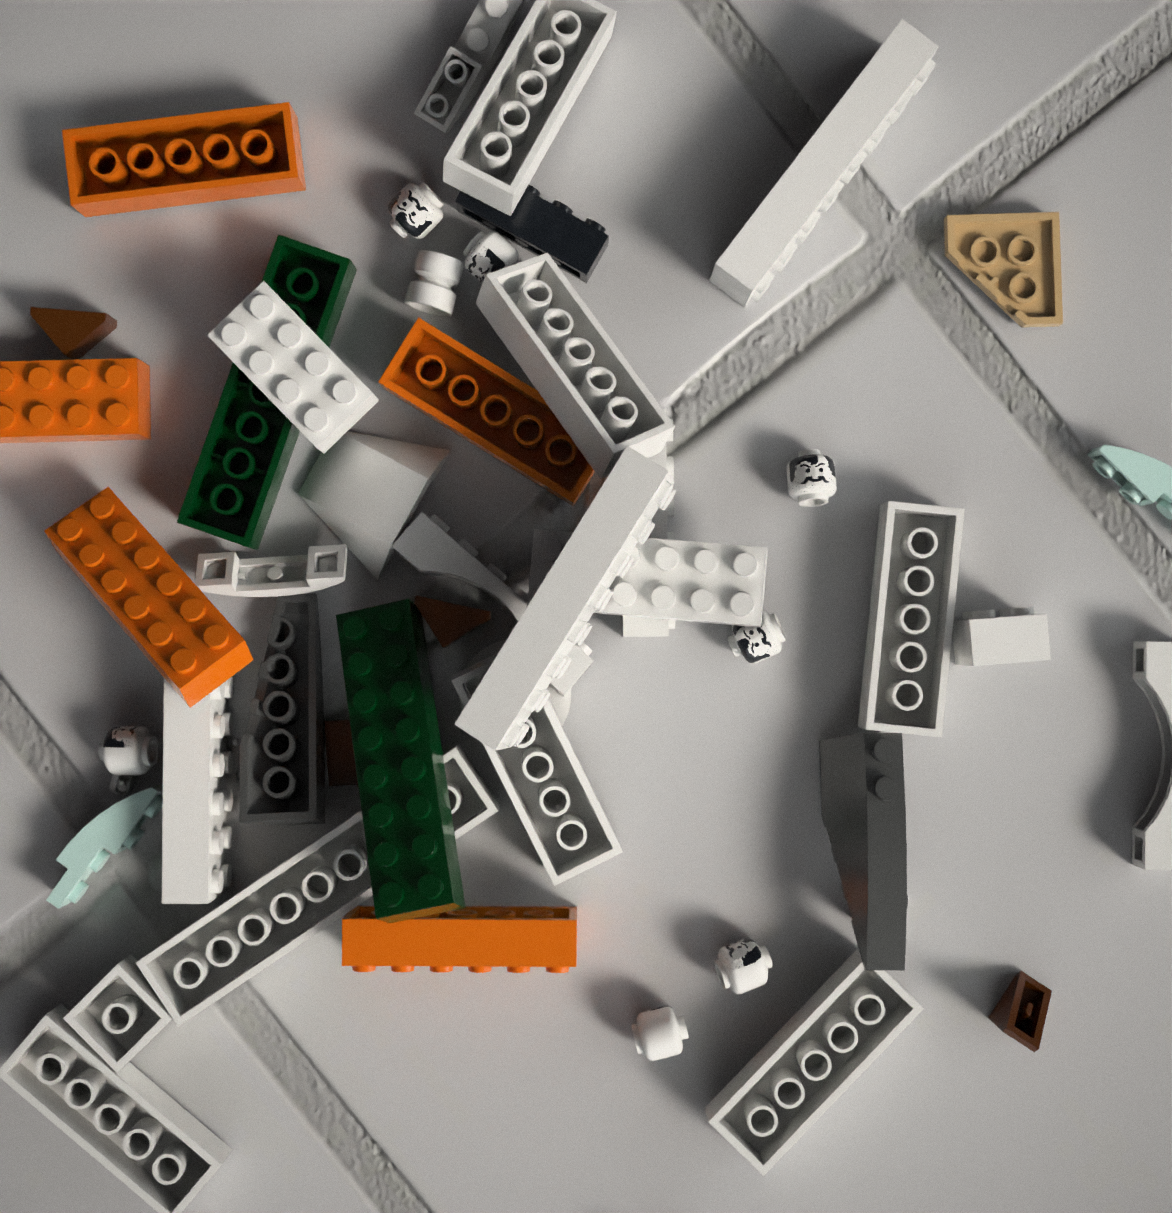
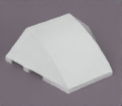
M347 431L325 453L321 452L298 494L337 537L346 544L348 549L371 574L379 580L395 552L392 548L393 543L404 532L430 483H433L450 450Z

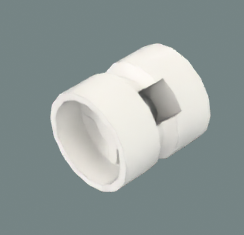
M420 250L417 252L413 267V274L418 280L409 282L404 303L424 313L451 317L457 297L451 288L457 287L459 282H461L464 263L442 253Z

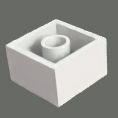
M1033 607L999 609L1000 617H995V610L962 612L963 620H954L952 638L955 665L983 666L1051 660L1047 613L1034 614Z
M132 955L119 962L63 1018L116 1073L131 1061L172 1020V1017L136 965L137 960Z

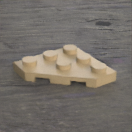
M1059 212L947 215L944 218L945 256L1021 328L1059 327L1063 324Z

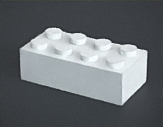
M265 281L256 287L207 335L299 431L323 453L329 450L379 401L374 393Z

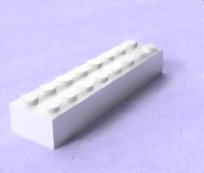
M901 19L717 260L709 280L711 283L743 307L751 299L755 302L759 301L775 277L771 273L773 269L779 273L798 246L795 243L796 239L803 243L815 227V223L821 216L818 210L824 214L827 212L844 186L841 180L845 184L849 183L867 154L870 155L883 138V134L888 127L894 124L911 97L915 96L926 82L928 75L937 64L932 60L939 48L937 44L904 19Z
M626 446L454 725L494 751L510 748L513 744L516 746L520 744L530 727L525 723L533 711L539 712L550 696V692L546 688L554 677L559 679L571 662V658L567 656L575 643L581 645L589 634L592 625L588 621L596 609L601 612L609 602L613 591L609 589L610 585L617 575L622 578L630 568L634 557L630 555L637 542L644 544L655 526V523L651 522L656 511L658 508L665 510L674 497L676 489L672 487L675 481L667 469Z

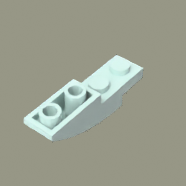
M1110 445L1099 446L1087 454L1094 461L1092 465L1099 474L1108 479L1112 478L1121 487L1119 492L1128 502L1143 506L1156 501L1158 503L1156 507L1159 512L1172 520L1171 466L1143 453Z
M163 784L130 795L97 815L84 826L56 858V861L66 867L67 870L46 901L58 909L71 902L76 904L89 887L85 883L92 871L97 873L109 859L110 853L107 850L117 854L126 848L129 850L133 849L144 834V831L140 829L148 817L153 819L162 808Z

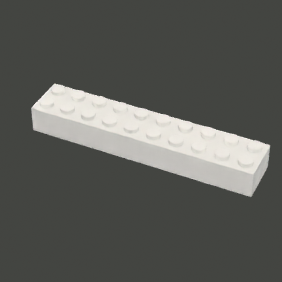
M459 744L443 754L455 840L498 812L501 807ZM360 810L136 962V965L178 1027L373 896L362 811Z

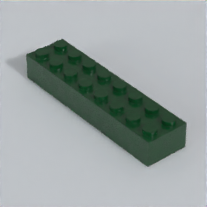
M278 234L262 282L265 281L330 348L357 269L351 259ZM234 363L231 366L176 523L258 550L300 431Z
M409 598L336 615L376 919L387 923H394L466 908L422 614Z

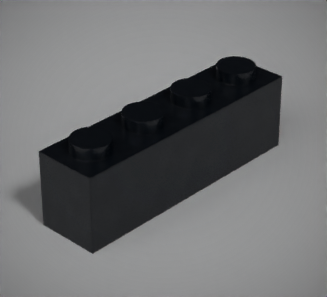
M531 185L527 186L511 216L460 191L455 200L459 213L499 233L504 238L537 256L548 252L560 269L585 283L588 282L608 246L609 235L604 233L606 229L602 225L588 218L584 222L573 216L572 209L562 202L554 200L553 203L544 200L539 197L540 192Z

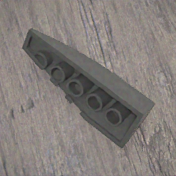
M317 594L278 596L267 638L266 654L264 661H261L258 673L259 681L256 693L251 700L248 712L250 716L246 732L243 733L240 743L239 822L270 825L325 824L324 701Z
M860 733L820 740L821 816L824 827H826L834 863L837 864L842 882L841 888L851 914V923L864 969L873 971H905L907 842L902 733Z

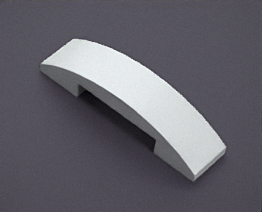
M346 544L311 546L308 549V555L239 559L235 551L198 554L195 585L203 592L240 597H278L314 592L345 581L348 548Z

